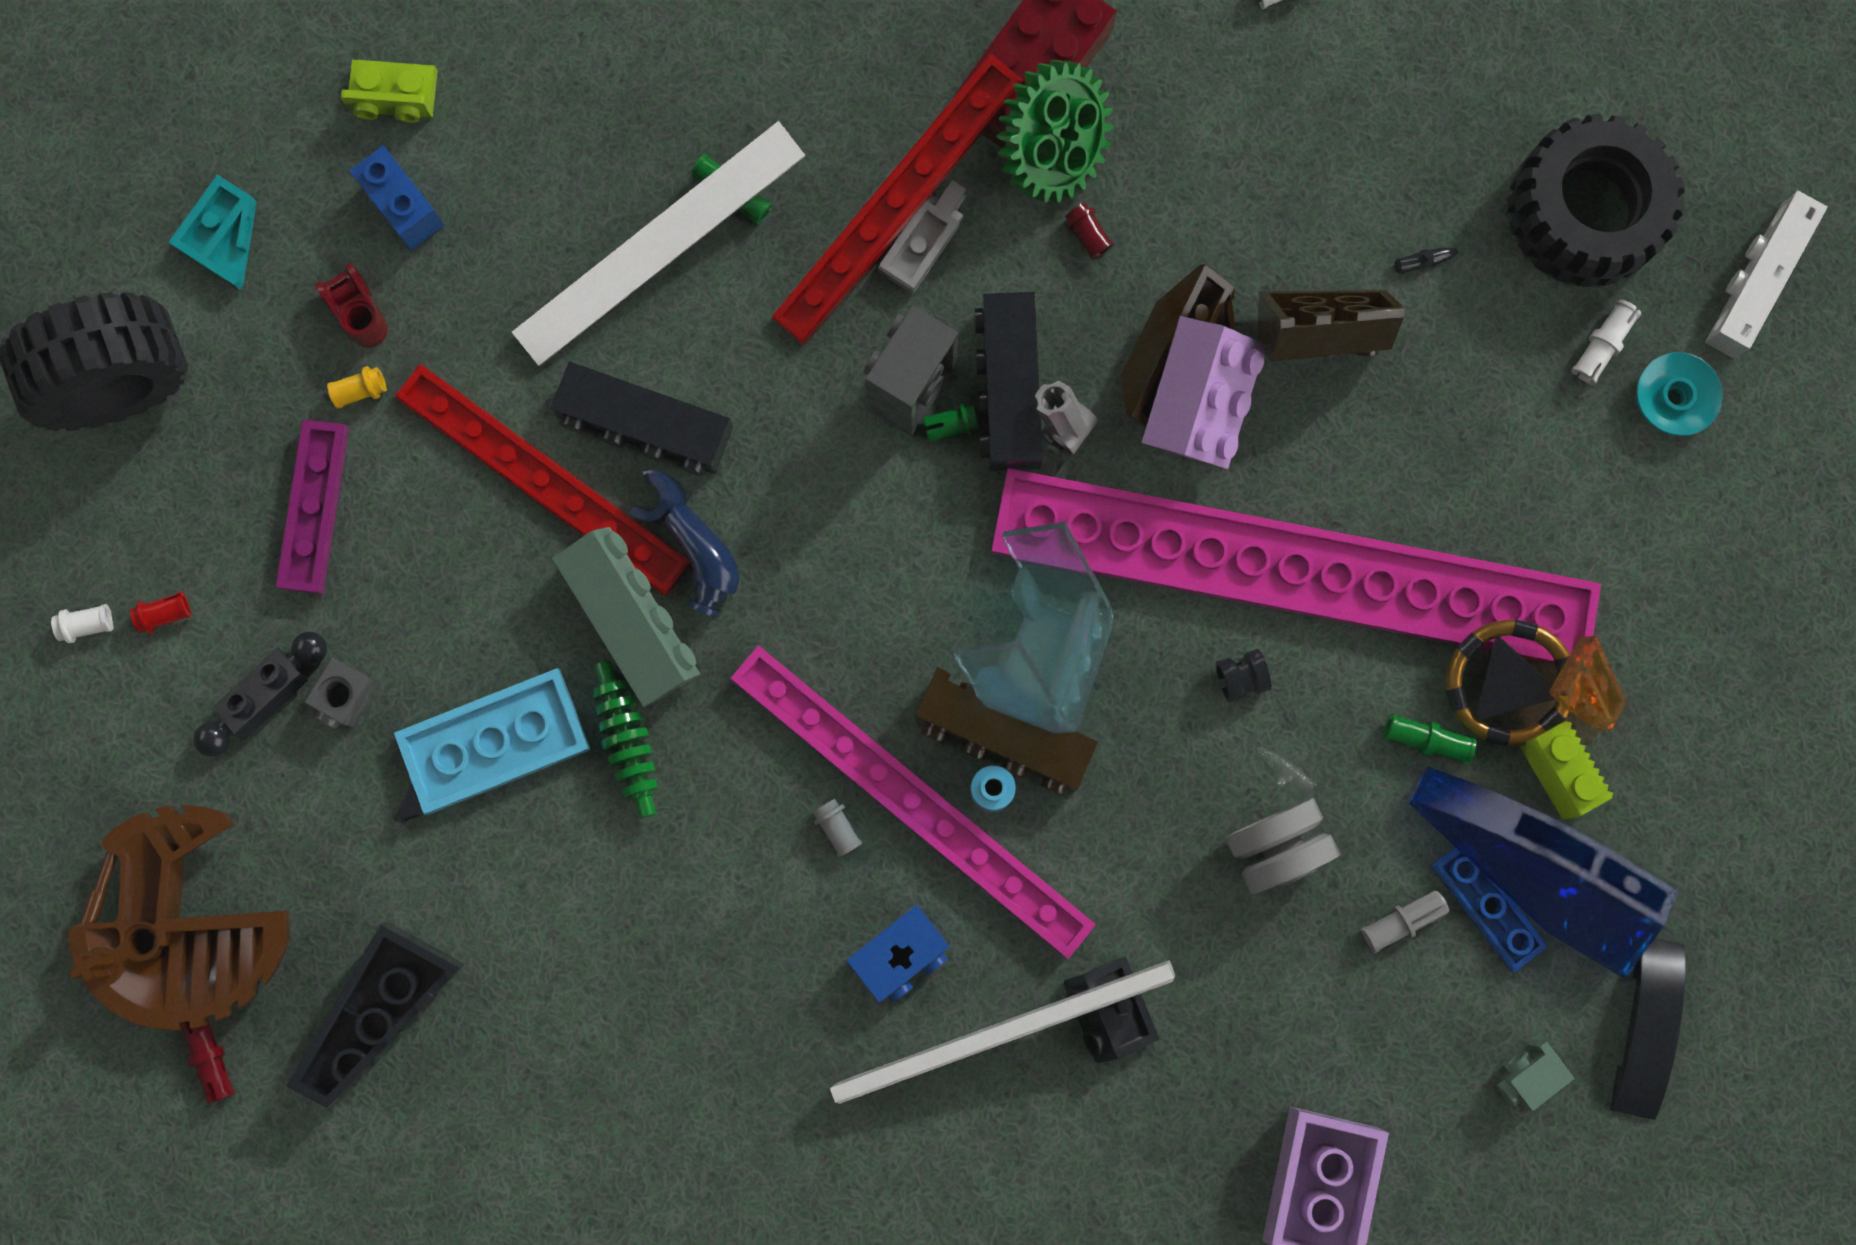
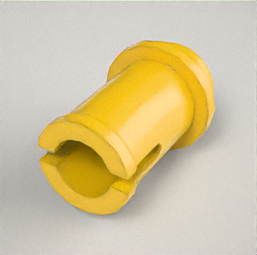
M366 366L362 368V373L336 382L327 383L329 396L336 408H342L344 405L368 397L378 399L380 398V393L387 391L385 379L378 367L370 369V367Z

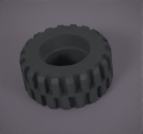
M1601 114L1587 115L1582 122H1580V119L1573 118L1564 122L1558 130L1552 129L1544 136L1521 164V169L1514 176L1510 186L1514 192L1508 198L1507 211L1509 213H1516V215L1509 222L1512 235L1521 233L1523 237L1518 247L1524 256L1532 251L1539 259L1534 266L1540 271L1544 272L1548 267L1557 271L1554 279L1563 283H1567L1572 277H1577V285L1582 287H1591L1599 279L1602 286L1614 284L1622 276L1628 278L1636 273L1659 253L1674 236L1679 227L1677 220L1683 216L1685 207L1684 200L1678 199L1685 192L1684 179L1676 177L1675 171L1680 166L1674 155L1668 157L1663 151L1667 145L1659 136L1653 140L1645 134L1648 128L1636 122L1632 127L1625 124V117L1612 115L1607 121H1603ZM1589 170L1603 174L1617 184L1623 192L1628 205L1629 217L1625 229L1617 232H1601L1580 223L1570 213L1565 204L1562 194L1564 175L1572 171Z
M112 292L99 293L98 296L89 298L86 295L74 298V301L62 304L60 302L51 305L46 311L41 313L35 312L28 316L26 322L17 323L11 328L10 334L5 335L0 347V364L19 415L35 427H44L52 431H58L59 429L76 431L84 427L92 429L102 427L106 423L124 421L127 417L135 414L145 413L148 411V408L154 405L159 406L167 401V396L174 395L180 389V385L184 384L188 372V364L167 309L148 296L141 295L138 297L134 293L123 292L121 295H114Z

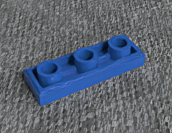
M1467 839L1460 842L1430 865L1511 973L1516 972L1548 947ZM1488 898H1492L1496 903V909L1492 914H1489L1484 907L1485 901Z

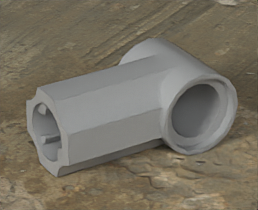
M1059 380L1053 384H1043L1035 394L1038 402L1037 411L1047 426L1042 434L1048 442L1052 443L1055 441L1065 449L1062 452L1073 456L1095 427L1098 419L1089 409L1078 402L1070 386Z

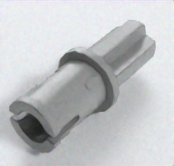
M1433 891L1402 908L1399 905L1393 907V913L1367 927L1361 928V933L1371 951L1375 954L1380 949L1407 935L1410 938L1415 937V931L1447 915L1449 908L1444 897L1438 891Z

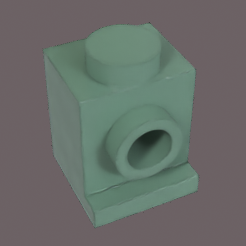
M1537 1039L1528 1044L1533 1050L1530 1055L1527 1051H1523L1506 1063L1505 1067L1508 1072L1499 1078L1501 1082L1496 1085L1501 1095L1511 1106L1515 1107L1519 1104L1521 1108L1534 1111L1575 1079L1548 1042Z

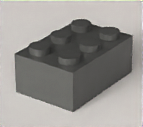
M914 305L906 316L899 314L887 333V337L891 339L882 353L878 350L873 353L863 371L864 374L868 375L865 385L867 388L866 395L869 411L908 435L913 436L923 420V416L927 414L956 368L959 332Z

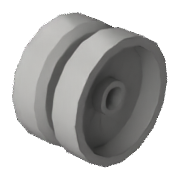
M1314 798L1286 808L1224 837L1233 858L1245 859L1260 852L1264 856V858L1246 866L1241 873L1250 894H1256L1277 885L1281 887L1315 872L1316 868L1341 855L1331 834L1320 833L1304 840L1301 837V834L1317 827L1323 819Z

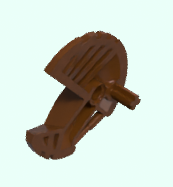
M181 805L186 814H180L173 806L156 808L155 810L159 817L153 818L149 813L144 812L121 823L103 838V848L107 853L94 889L89 893L79 924L74 925L68 932L70 953L75 968L69 971L73 979L81 978L100 1003L116 1015L134 1024L160 1030H183L184 1022L190 1021V1029L206 1026L209 1016L215 1014V1022L223 1020L232 1015L235 1002L239 1000L238 1009H241L256 997L258 980L263 975V986H266L276 973L285 955L290 939L289 911L179 918L184 877V856L226 829L235 826L227 813L208 807ZM117 857H119L121 867L118 919L114 922L97 923L107 895L105 890ZM149 930L154 937V946L147 953L142 946V937Z

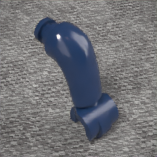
M655 470L644 471L643 474L647 484L656 486L659 491V503L654 510L644 506L633 505L630 514L647 521H665V527L673 535L690 560L693 568L691 577L697 580L693 590L697 593L696 599H690L688 606L701 613L717 617L719 610L715 608L717 602L723 603L727 593H736L739 584L738 565L731 551L721 539L685 504L686 495L682 485L667 473Z

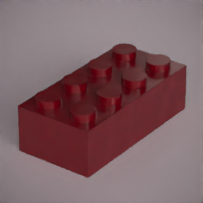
M1023 0L956 94L990 54H993L1024 81V85H1026L1025 72L1037 73V65L1039 63L1050 65L1051 60L1079 63L1081 67L1087 68L1112 33L1117 10L1102 0ZM1017 94L1012 98V100H1016ZM1007 105L982 134L1001 148L1006 146V142L997 139V135L1006 131L1007 125L999 121V117L1009 115L1011 110Z

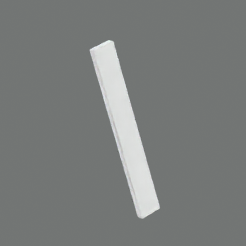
M779 121L776 122L513 330V335L538 366L542 365L803 159L805 154Z
M1170 960L842 1080L830 1088L835 1103L838 1102L840 1104L1171 983L1175 978Z

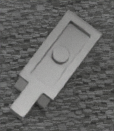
M952 180L940 199L931 195L908 222L878 267V273L911 294H914L959 228L963 214L957 210L966 198V189Z

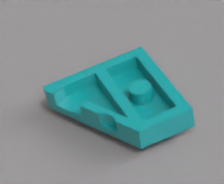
M216 175L168 243L190 259L241 290L245 280L257 202L243 190L221 176Z

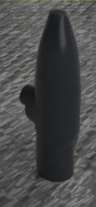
M1456 248L1423 249L1419 253L1396 259L1395 269L1397 273L1402 274L1431 267L1451 259L1458 254V250Z

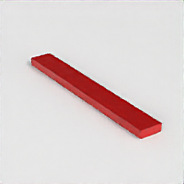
M990 54L771 318L800 343L805 345L1006 107L1005 100L1012 99L1016 95L1013 87L1014 84L1024 85V81L993 54Z
M422 364L417 366L394 397L580 535L585 536L593 530L610 527L626 543L627 555L634 567L639 569L647 577L650 586L666 597L691 565L690 561Z

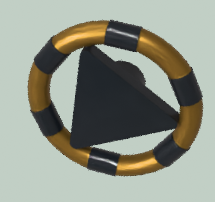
M1517 619L1500 620L1486 624L1471 632L1456 647L1447 668L1445 691L1454 715L1473 735L1485 742L1502 746L1526 745V741L1566 720L1576 697L1577 672L1569 651L1553 633L1535 623ZM1513 636L1535 641L1543 646L1554 658L1561 682L1560 692L1501 637ZM1494 639L1477 709L1474 714L1469 708L1463 689V671L1467 661L1484 643ZM1557 699L1555 706L1537 724L1524 729L1510 730L1488 725L1481 721L1482 719Z

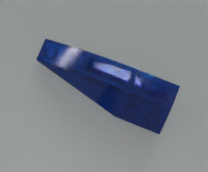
M1428 766L1424 770L1409 804L1546 932L1621 978L1626 977L1665 926L1678 890L1601 843L1531 807Z

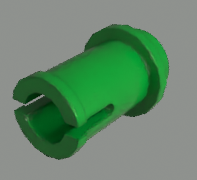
M960 403V408L923 416L926 428L943 424V427L927 430L930 443L967 433L969 437L972 436L971 431L979 430L973 405L965 406L964 403Z

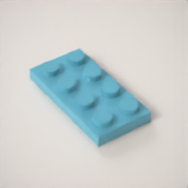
M558 668L394 733L423 814L425 815L432 814L591 750L561 670Z

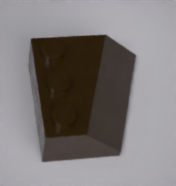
M1387 290L1259 292L1257 341L1266 344L1264 353L1271 362L1312 357H1330L1352 353L1359 356L1378 355V351L1392 350L1404 319L1405 308Z

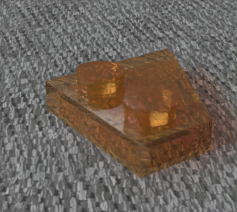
M1580 636L1549 692L1555 700L1595 731H1612L1627 701L1597 636Z

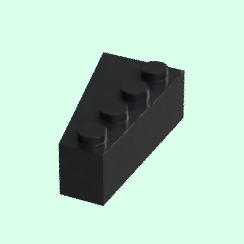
M389 922L381 924L286 1087L327 1108L465 964Z

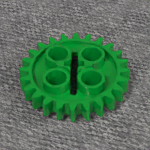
M1051 60L1050 65L1039 63L1037 65V73L1026 71V85L1014 84L1013 87L1017 98L1016 100H1005V104L1011 111L1009 115L999 117V121L1007 126L1006 131L997 135V139L1006 142V146L998 152V157L1009 159L1002 168V171L1012 175L1010 184L1020 187L1021 194L1044 202H1048V200L1061 202L1062 196L1074 198V188L1086 189L1085 176L1096 178L1097 175L1093 165L1095 162H1105L1104 157L1100 154L1101 148H1107L1111 145L1108 140L1104 139V134L1113 129L1112 124L1105 123V117L1110 115L1113 108L1103 106L1109 93L1098 90L1102 80L1101 78L1092 77V69L1081 67V64L1070 61Z

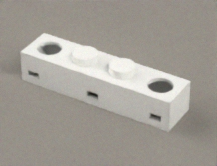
M1798 190L1780 205L1764 236L1759 234L1749 246L1745 257L1750 259V262L1745 271L1741 269L1737 271L1729 282L1726 292L1731 294L1706 339V344L1733 359H1736L1751 348L1823 217L1827 206Z

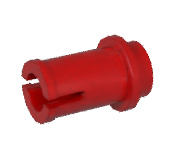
M182 591L147 604L144 601L137 602V607L130 609L131 620L138 633L146 631L148 634L155 633V628L192 617L187 597Z

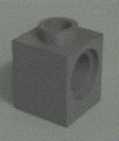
M332 657L305 703L317 709L313 716L314 718L334 729H337L340 723L354 727L380 682L345 662ZM346 685L349 690V699L343 706L336 708L333 703L334 692L339 687Z

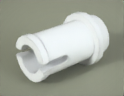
M107 604L71 613L67 609L60 610L59 615L53 616L51 619L55 638L58 641L65 640L68 644L74 643L77 637L104 631L109 632L114 629L111 610Z

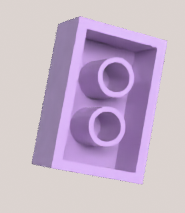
M1180 316L1142 443L1183 457L1228 469L1231 458H1233L1238 449V435L1243 419L1251 407V393L1256 377L1264 365L1266 344L1222 325Z
M1290 1106L1262 1240L1267 1245H1366L1389 1133L1374 1126Z

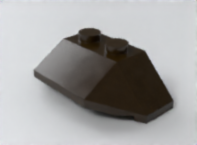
M1200 264L1156 302L1120 375L1126 415L1144 428L1147 427L1180 316L1222 325L1232 330L1235 329V316L1232 299H1235V287L1206 264Z

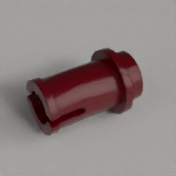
M1082 203L1066 214L1065 218L1068 221L1066 227L1068 230H1074L1090 254V258L1094 260L1110 250L1114 243L1110 241L1095 218L1096 210L1094 207L1089 208L1086 203Z

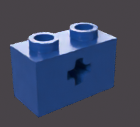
M384 145L349 170L410 250L445 226Z
M915 905L848 958L847 961L879 1003L886 997L894 1003L913 988L908 980L921 969L928 976L948 960L943 952L950 946L919 906ZM897 944L901 949L909 945L914 951L909 956V960L912 963L910 967L905 969L903 965L899 964L893 968L889 963V960L893 957L891 948Z

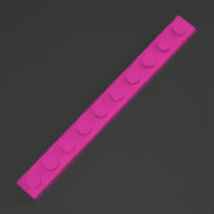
M759 645L730 678L1064 957L1069 959L1096 924Z

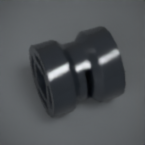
M1259 649L1246 652L1243 658L1238 659V663L1231 658L1216 662L1218 679L1225 678L1227 687L1222 688V691L1228 703L1242 699L1245 690L1247 692L1253 691L1256 694L1271 690L1272 684L1264 656Z

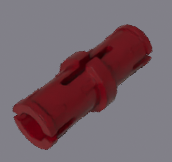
M209 1019L206 1026L190 1029V1021L184 1022L182 1033L191 1058L187 1060L190 1068L195 1067L206 1103L211 1104L226 1096L235 1094V1089L232 1087L222 1056L225 1055L223 1046L218 1047Z

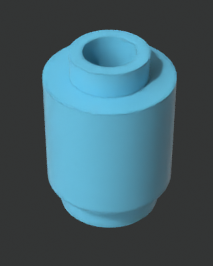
M987 766L979 770L974 776L970 787L973 802L980 809L987 812H997L1007 807L1012 801L1016 790L1014 778L1006 769L1000 766ZM992 779L999 781L1002 785L1001 793L997 796L987 794L985 791L987 781Z

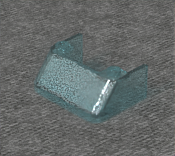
M1066 522L1004 531L1001 538L1019 567L1015 582L1011 587L1012 600L1024 615L1016 641L960 648L955 650L953 656L973 686L977 697L987 708L1054 734L1075 732L1080 725L1112 631L1113 612L1111 604Z

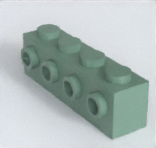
M610 527L593 530L552 559L642 706L645 707L661 700L700 675L695 666L696 658L691 649L686 644L680 642L672 629L673 621L669 613L656 603L650 593L651 587L647 577L632 564L627 555L626 543L622 537L613 532Z

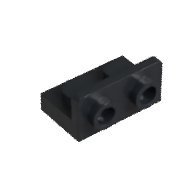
M1126 956L1064 980V986L1067 991L1066 998L1133 974ZM1141 994L1077 1017L1084 1033L1083 1041L1085 1047L1098 1064L1120 1059L1160 1040Z

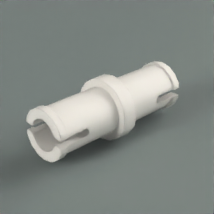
M1617 300L1615 307L1601 328L1595 329L1590 335L1589 341L1591 343L1576 366L1572 368L1571 372L1573 375H1577L1579 372V379L1590 385L1596 384L1598 377L1612 356L1618 355L1623 349V339L1635 321L1641 316V311L1637 310L1635 305L1625 300Z

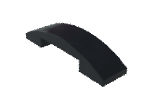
M1643 935L1639 936L1632 977L1637 979L1623 1064L1622 1067L1617 1066L1610 1110L1656 1120L1670 1080L1681 1028L1686 972L1684 944Z

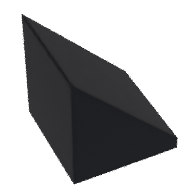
M411 784L394 817L395 822L401 823L425 815L423 814L413 784Z

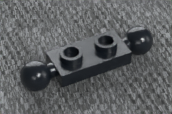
M310 631L299 634L292 642V653L289 656L277 647L213 707L221 719L218 722L204 723L197 728L193 737L194 746L197 751L209 757L218 756L228 748L231 733L243 741L308 681L300 669L304 665H316L325 658L327 644L324 638L318 633Z

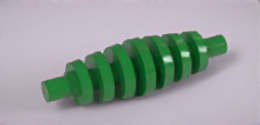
M611 661L600 662L594 665L599 684L592 691L594 700L604 699L605 702L595 707L596 716H609L610 718L598 724L599 734H610L613 732L615 734L603 739L601 745L603 751L619 749V752L607 757L610 767L624 765L625 769L614 773L617 783L629 781L630 786L623 788L621 792L625 799L631 798L632 801H635L640 819L648 818L657 814L652 795L653 791L658 789L657 779H646L647 775L655 772L654 762L641 763V759L653 754L651 745L636 746V743L650 737L646 727L631 729L632 726L638 725L644 720L640 712L626 713V710L632 709L637 705L633 696H621L622 693L629 690V686L626 680L616 678Z

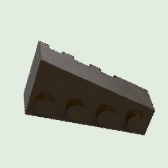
M939 667L936 668L916 714V724L923 726L920 734L942 744L945 743L947 737L963 744L961 752L981 761H985L987 755L1003 761L1001 767L1017 777L1024 779L1027 772L1043 779L1041 787L1056 794L1065 796L1067 789L1072 792L1078 790L1098 741L1049 718L1041 717V720L1032 717L1033 712L1012 701L1001 699L1000 703L992 700V694L974 683L961 682L960 685L948 681L951 676L950 672Z

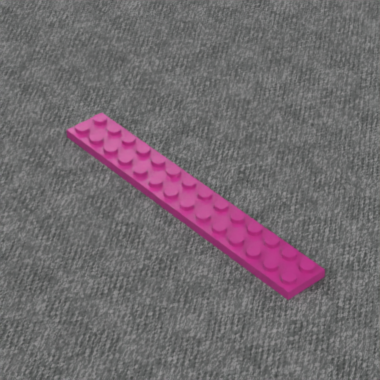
M1010 468L1007 469L991 554L1454 645H1459L1471 632L1486 624L1500 620H1522L1538 624L1553 633L1569 651L1575 668L1582 670L1589 666L1601 583ZM1513 636L1501 637L1523 658L1555 664L1551 654L1537 642ZM1494 639L1484 643L1479 650L1491 652Z

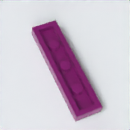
M302 419L276 588L280 590L324 595L349 435V427L345 424Z

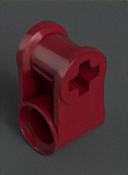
M352 262L346 265L344 272L325 283L318 281L314 284L341 327L358 345L374 347L384 341L388 333L386 319L373 300L372 292ZM372 317L369 326L365 329L357 330V325L362 319Z

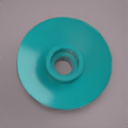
M1673 352L1654 359L1644 368L1637 382L1636 400L1641 414L1652 427L1672 436H1690L1704 430L1716 419L1722 406L1723 392L1716 372L1708 363L1692 354ZM1669 391H1675L1680 395V404L1675 405L1669 400Z

